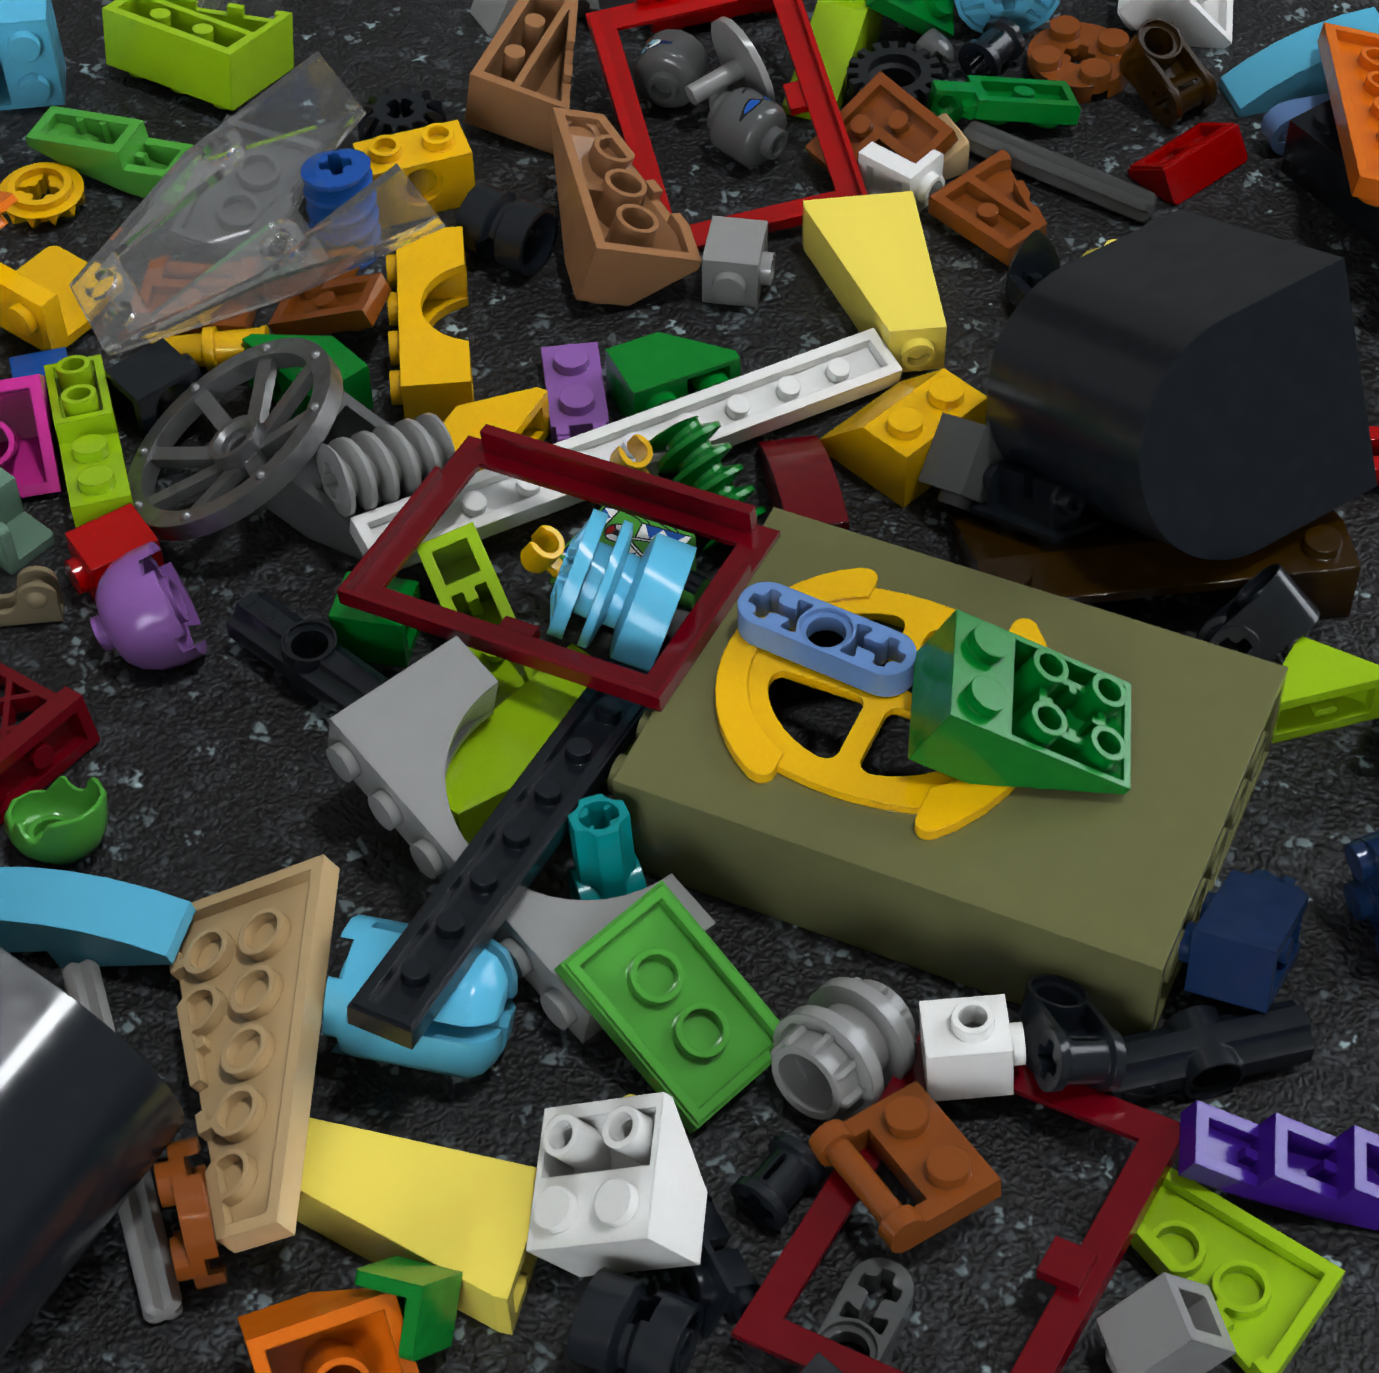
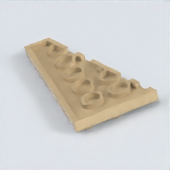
M324 854L191 902L196 912L173 964L169 965L171 975L180 982L182 999L176 1008L190 1087L199 1093L202 1111L195 1114L198 1135L208 1143L211 1163L205 1171L215 1237L216 1241L233 1253L294 1236L296 1232L340 868Z

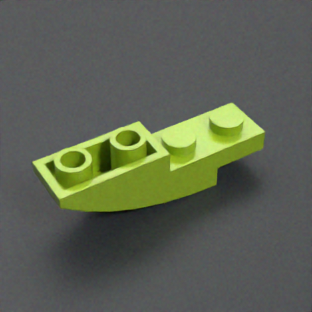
M101 354L89 357L72 355L59 360L57 363L44 365L52 416L59 442L75 528L129 503L134 506Z

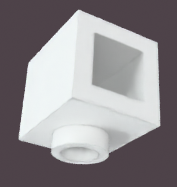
M1005 994L919 1001L920 1046L926 1092L934 1101L1014 1095V1066L1026 1065V1045L1022 1022L1009 1023Z

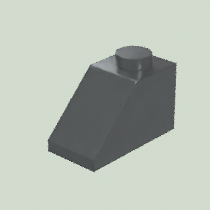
M944 412L942 413L918 479L922 483L940 489L937 501L970 512V507L974 506L975 502L983 503L987 501L983 474L990 465L1005 461L993 438L991 427Z

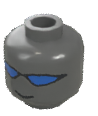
M740 87L732 92H724L716 99L708 113L707 127L710 129V141L713 146L745 167H757L768 159H776L783 152L788 142V132L785 131L787 125L785 111L779 104L752 88Z

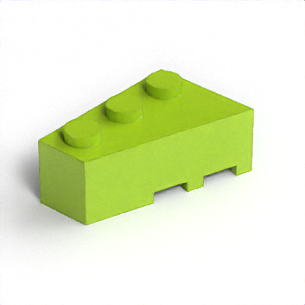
M114 0L102 8L106 64L126 71L133 77L145 78L169 87L176 93L188 94L212 103L219 109L233 111L294 69L292 12L276 10L274 13V19L245 15V5L228 3L226 12L198 7V0Z

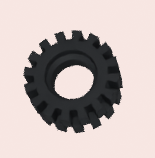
M889 41V48H883L880 42L871 44V53L862 48L857 51V58L852 56L849 61V68L847 67L846 105L881 71L927 108L932 80H942V68H939L940 62L937 57L930 58L931 52L925 48L917 53L916 44L908 42L905 48H898V41Z

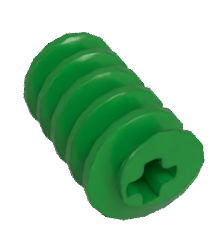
M693 416L672 425L649 441L653 454L666 452L657 463V470L663 475L678 473L672 481L741 502H745L756 490L753 485L734 487L732 481L743 471L742 463L722 465L721 460L733 446L730 442L711 444L709 439L721 427L719 421L700 423L698 420L699 416ZM765 506L756 507L757 522L767 512ZM695 535L696 538H705V537H701V536ZM710 540L702 549V553L720 547L724 543Z

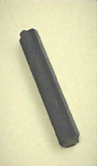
M972 120L962 132L969 141L970 153L987 159L1003 149L1009 153L1012 159L1011 170L1136 222L1146 223L1155 211L1156 194L1135 184L978 120Z

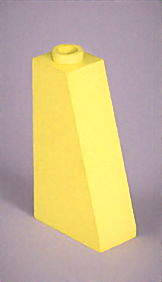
M913 191L803 200V249L859 333L875 328L903 369V372L943 369L947 325Z
M309 1117L297 1221L372 1263L393 1256H400L462 1271L457 1310L497 1332L513 1335L538 1259L537 1256L526 1252L537 1167Z

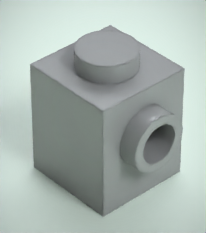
M712 216L702 256V302L758 308L762 286H772L775 271V252H768V221Z
M1163 1272L1096 1318L1107 1346L1105 1358L1112 1373H1207L1237 1353L1209 1286Z

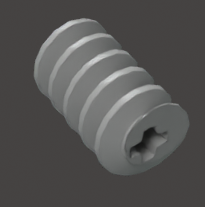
M428 412L416 417L415 420L407 418L398 421L394 426L385 424L375 428L372 432L360 431L353 434L350 439L342 436L330 441L328 445L320 443L317 448L316 463L327 496L332 500L338 513L347 517L355 513L356 501L361 508L367 511L377 506L378 495L387 504L398 501L400 490L405 496H412L435 466L441 467V469L455 453V448L445 424L437 415Z

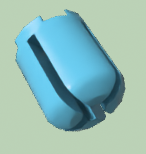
M361 914L352 917L340 936L354 940L349 954L343 964L339 978L328 976L323 1004V1035L335 1037L338 1042L331 1052L464 1079L486 1072L503 1052L513 1028L516 1005L511 999L518 993V974L509 950L494 939L490 940L411 1050L347 1022L348 1004L409 923Z

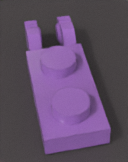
M598 342L541 347L545 390L548 391L552 444L609 424Z

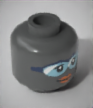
M666 29L656 32L647 40L634 69L635 84L640 93L655 105L672 109L686 106L691 101L686 94L685 86L706 75L709 67L708 54L703 44L687 32L677 29Z

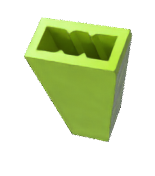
M573 643L567 647L568 649L589 655ZM538 671L494 709L493 715L482 722L460 746L449 766L445 781L450 810L457 827L468 844L586 689V686ZM636 738L629 746L627 751L624 753L625 755H628L629 751L631 750L633 744L636 741Z

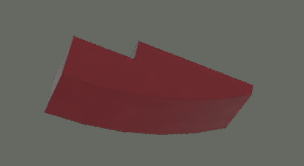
M816 435L758 442V453L771 509L773 507L849 530V518L835 471L822 442Z

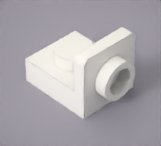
M874 142L869 143L859 151L858 167L868 195L913 191L919 213L928 206L929 196L945 186V179L943 177L944 154L935 149L931 150L916 164Z

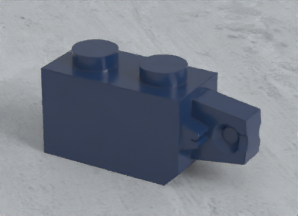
M1256 869L1252 874L1231 870L1218 892L1208 891L1201 908L1198 923L1193 921L1187 923L1179 947V961L1188 963L1184 991L1267 1013L1300 954V930L1309 896L1300 887L1295 886L1296 879L1285 875L1278 877L1272 875L1269 871Z

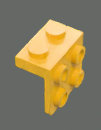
M59 246L45 248L16 271L0 262V327L42 351L61 347L67 348L129 298L127 285L123 281Z

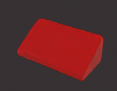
M1200 122L1132 164L1127 171L1130 178L1149 191L1154 192L1164 201L1177 205L1245 163L1248 155L1239 124H1234V122Z

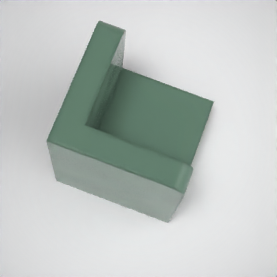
M0 467V567L10 575H13L53 546L55 538L52 530L24 511L15 477Z

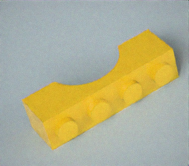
M463 227L395 231L396 254L386 255L387 281L390 288H397V292H390L387 298L389 325L398 326L399 330L388 331L391 365H400V370L389 371L392 406L403 405L405 419L415 420L416 417L430 412L437 415L444 422L456 406L474 402L469 341L447 336L433 328L447 314L469 306Z

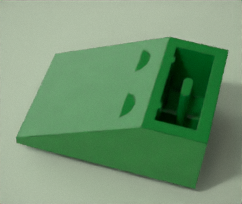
M956 609L916 653L908 759L968 784L1125 795L1131 789V683Z

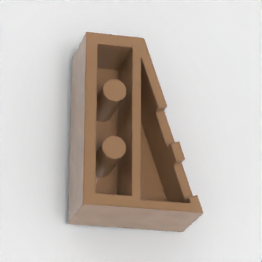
M518 0L469 75L465 123L553 154L549 115L552 107L565 109L570 107L578 0Z

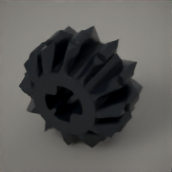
M410 86L398 92L387 88L384 96H369L368 105L359 109V118L357 120L359 141L373 139L379 135H391L422 128L432 123L446 122V113L440 101L432 100L429 91L413 93Z

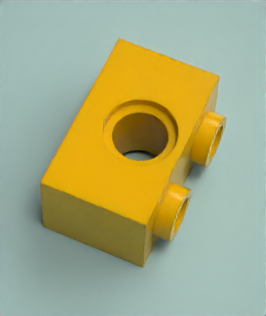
M458 119L444 123H432L426 127L391 135H379L373 139L352 143L353 149L362 151L371 158L370 168L373 173V187L375 188V203L377 205L379 226L459 208L467 194L475 186L473 153Z

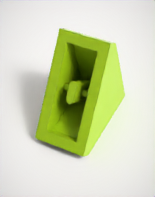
M1304 636L1295 641L1282 664L1288 667L1272 744L1379 718L1378 664Z

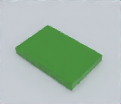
M662 880L554 969L656 1093L665 1092L673 1097L682 1124L690 1134L702 1126L772 1063L770 1052L773 1049V1035L776 1026L780 1022L779 1019Z

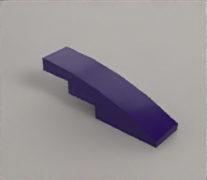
M1196 1100L1181 1112L1179 1176L1255 1202L1318 1219L1379 1231L1378 1134L1353 1125L1338 1137H1335L1276 1112L1258 1125L1199 1100Z

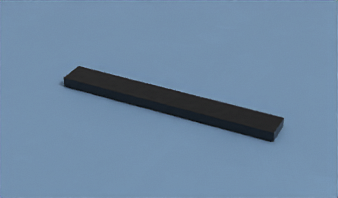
M607 659V662H610V663H613V664H616V665H619V666H622V667H625V668H628V669H631V670H634V671H637V672H640V673H643V674H646V675L648 674V673H646V672H643V671L637 670V669H635V668L626 666V665H624V664L615 662V661H613V660ZM586 687L348 1004V1024L411 1050L414 1048L465 977L475 959L488 945L569 832L567 815L577 808L580 799L596 794L609 776L615 759L618 755L624 754L636 738L639 720L647 707Z

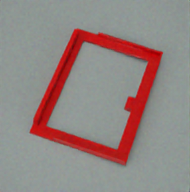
M636 0L634 3L585 14L620 135L635 154L632 164L644 180L654 179L663 190L660 201L670 214H672V210L618 31L752 0ZM772 0L798 81L783 84V92L791 116L809 112L835 191L724 216L768 221V233L803 225V200L868 195L802 0ZM711 220L690 224L698 249L705 248Z

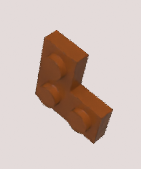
M881 71L840 111L857 164L859 151L871 142L916 164L933 149L945 154L958 141L954 129ZM815 136L805 146V149L809 156L828 172L817 136Z
M353 243L307 251L268 326L273 334L320 336L345 331H363L374 326L392 289L382 272L356 276L363 259Z

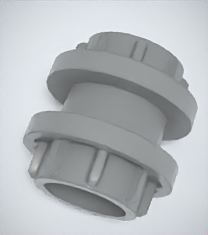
M835 977L826 981L811 994L806 1005L795 1008L776 1026L773 1035V1049L770 1052V1056L772 1059V1074L778 1089L794 1108L808 1117L819 1120L826 1119L827 1121L832 1119L847 1120L879 1102L884 1089L893 1076L902 1080L913 1068L915 1063V1047L917 1045L913 1016L901 997L883 983L859 977Z

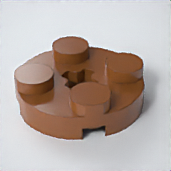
M1068 15L1054 17L1049 23V28L1035 35L1028 45L1027 75L1029 77L1031 74L1035 79L1067 81L1078 104L1091 103L1092 94H1100L1108 91V99L1121 92L1128 83L1120 69V58L1128 46L1130 38L1124 30L1118 28H1105L1096 24L1079 22L1075 17ZM1074 61H1079L1080 64H1076V63H1072V62H1074Z
M195 1136L170 1142L167 1145L168 1156L157 1159V1163L154 1164V1173L162 1208L175 1205L177 1208L181 1229L172 1231L173 1237L169 1238L178 1282L193 1279L197 1290L228 1283L226 1263L211 1267L210 1259L219 1257L217 1246L222 1244L216 1241L205 1178L206 1165L190 1166L188 1156L198 1154L201 1149L199 1139Z

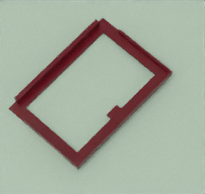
M485 424L480 431L481 439L468 435L442 469L437 466L432 469L337 589L340 604L447 640L458 636L467 647L661 712L780 537V531L757 524L756 506ZM479 468L734 546V549L647 675L539 639L541 636L539 626L509 616H505L501 623L496 625L386 588Z
M920 1034L916 1039L917 1045L915 1047V1063L913 1068L902 1080L893 1076L884 1089L880 1100L916 1080L926 1091ZM1027 1065L1014 1066V1094L1137 1142L1081 1245L1055 1236L1036 1270L1037 1279L1054 1285L1057 1288L1010 1373H1061L1179 1154L1180 1122L1104 1092H1099L1086 1085H1066L1061 1092H1044L1039 1088L1034 1075ZM869 1146L859 1152L876 1172L883 1161ZM835 1169L732 1330L731 1336L797 1366L799 1373L818 1352L843 1373H904L785 1319L859 1201V1198Z

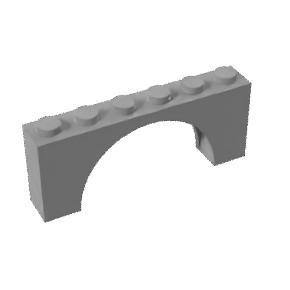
M458 636L453 637L332 716L329 720L328 748L326 749L329 763L337 775L348 783L354 780L367 795L369 807L377 821L389 831L395 828L410 845L411 856L422 873L430 879L438 877L440 881L468 846L450 810L445 777L455 754L466 738L482 722L493 715L498 688L497 679ZM672 873L663 878L662 881L711 938L716 922ZM660 881L624 896L598 900L564 899L527 889L492 938L509 950L518 979L525 977L539 993L541 1006L548 1018L562 1030L569 1028L582 1044L603 1028L554 969Z

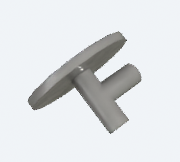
M725 16L712 22V42L721 66L685 86L689 100L694 105H697L709 98V108L711 109L716 99L724 92L729 91L728 86L732 85L735 90L740 87L752 88L775 102L773 85L767 69L745 32L732 19Z

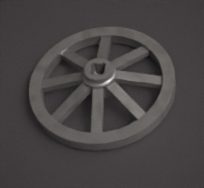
M282 338L244 350L219 364L199 380L192 383L168 407L150 429L138 448L128 471L134 508L156 537L162 540L184 541L222 530L257 510L290 483L314 456L320 443H323L340 409L343 395V378L336 363L321 346L311 340ZM288 367L303 368L269 414L277 369ZM255 377L248 415H241L232 419L217 400L232 389ZM313 387L306 411L288 421ZM202 413L207 416L218 430L209 446L173 447L186 429ZM162 467H208L155 494L156 481ZM208 489L190 509L166 510Z

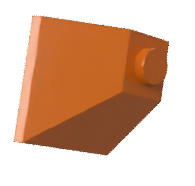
M368 1288L309 1292L237 1317L254 1373H419L416 1361L399 1358L398 1355L403 1316L396 1295Z

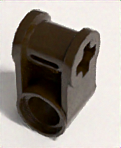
M1161 18L1148 19L1141 24L1122 53L1120 69L1124 77L1133 85L1146 103L1152 117L1159 124L1171 127L1181 121L1183 114L1194 108L1206 109L1213 105L1217 99L1215 79L1188 46L1179 29L1173 23Z

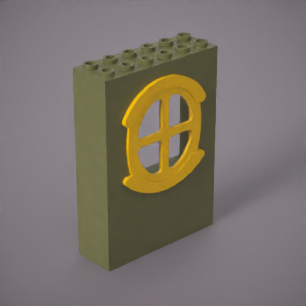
M773 507L763 526L780 531V537L745 589L759 582L782 584L907 635L914 642L917 651L951 614L958 609L1131 683V789L1123 795L968 784L938 771L912 776L869 774L861 768V765L883 722L891 715H897L910 720L912 693L905 691L892 697L872 695L747 643L738 631L737 599L663 710L660 712L648 707L645 709L639 720L636 730V741L628 755H618L611 767L607 781V790L613 793V800H623L629 811L634 853L639 860L642 871L660 878H665L672 873L683 886L979 991L991 995L1005 994L1006 1000L1022 1005L1029 978L1041 974L1065 977L1080 984L1087 990L1090 1000L1108 1023L1120 1033L1121 1037L1155 1030L1183 965V962L1179 961L1178 955L1180 943L1185 933L1184 929L1189 921L1197 923L1199 921L1205 896L1208 891H1213L1270 753L1288 667ZM784 678L860 703L863 706L837 755L831 758L816 756L794 740L783 728L772 710L768 695L769 687L774 680Z

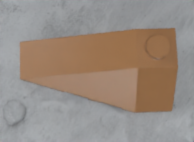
M552 107L549 116L564 258L576 300L588 301L593 304L630 306L697 271L702 260L690 225L680 212L670 214L660 201L663 190L654 179L644 180L632 164L635 154L605 115Z

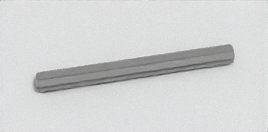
M86 959L80 963L71 962L66 965L62 972L66 994L92 1012L116 1033L99 964L91 959ZM149 1169L120 1206L118 1213L143 1318L149 1323L157 1324L164 1320H174L179 1317L183 1311V1298Z

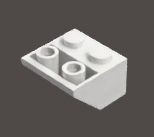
M665 1092L544 1109L526 1252L578 1277L594 1276L602 1267L619 1273L700 1265L708 1192L672 1096Z

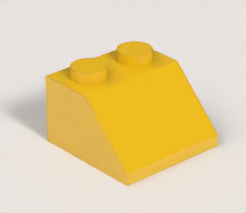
M943 368L898 382L819 440L822 442L828 456L904 508L932 487L918 481L942 413L986 425L987 396Z

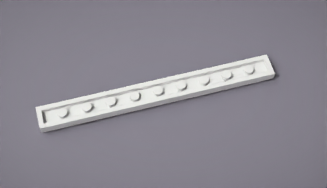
M871 328L557 442L554 445L606 461L610 460L612 452L620 446L625 451L626 456L636 462L627 448V441L633 435L644 436L650 441L672 425L687 418L699 416L698 420L700 423L719 421L721 427L709 439L712 445L730 442L734 446L892 387L900 381L903 369L875 328ZM666 452L653 454L652 460L646 466L650 474L656 475L659 473L657 463ZM483 469L475 473L422 543L470 522L474 523L482 540L586 500ZM411 496L350 518L349 532L363 556ZM415 550L401 569L422 562L417 550Z

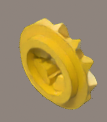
M39 162L23 166L10 173L0 184V191L13 193L18 199L17 202L3 213L9 215L13 224L27 221L33 229L41 222H50L56 226L59 217H75L76 207L85 203L83 178L74 168L61 163ZM47 189H49L50 194L45 195L43 199H41L42 195L46 194Z

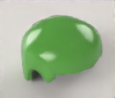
M59 776L47 790L29 791L11 800L4 816L5 831L12 844L29 858L57 865L73 863L89 855L97 848L106 833L108 825L107 792L96 777L90 778L87 781L86 788L81 789L75 787L66 776Z

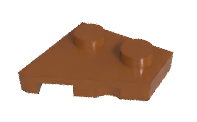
M1001 149L929 196L928 213L1008 266L1018 247L1032 232L1037 229L1046 236L1047 222L1039 208L1031 203V193L1023 180L1017 181L1011 171L1012 159L1009 153Z

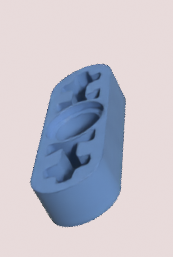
M775 582L753 584L740 594L737 604L738 631L747 643L872 695L892 697L904 693L912 686L917 650L914 642L907 635ZM829 630L838 633L844 640L833 647H820L813 644L808 638L815 632ZM887 659L894 660L887 662L884 667L877 666L884 664L887 661Z

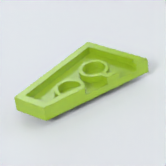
M1171 1167L1130 1245L1158 1276L1166 1272L1209 1286L1237 1352L1231 1357L1245 1373H1283L1340 1288L1345 1270L1201 1184L1179 1176V1171Z

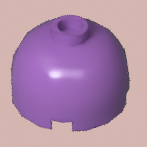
M151 541L113 561L100 577L95 594L99 614L90 618V623L99 644L106 652L116 648L127 663L145 670H168L206 655L207 644L206 639L195 645L193 644L188 625H201L196 609L172 563L169 562L159 567L151 556L161 550L156 543Z

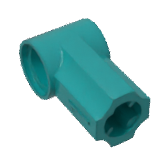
M603 794L580 799L577 808L567 815L574 867L567 869V880L572 900L608 899L624 896L646 888L647 885L641 865L634 853L631 819L624 801L613 800L605 797Z

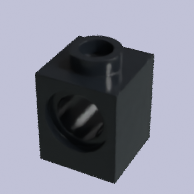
M163 338L105 370L114 412L143 439L168 407L192 383L202 377L201 370L195 360L187 353L181 355Z

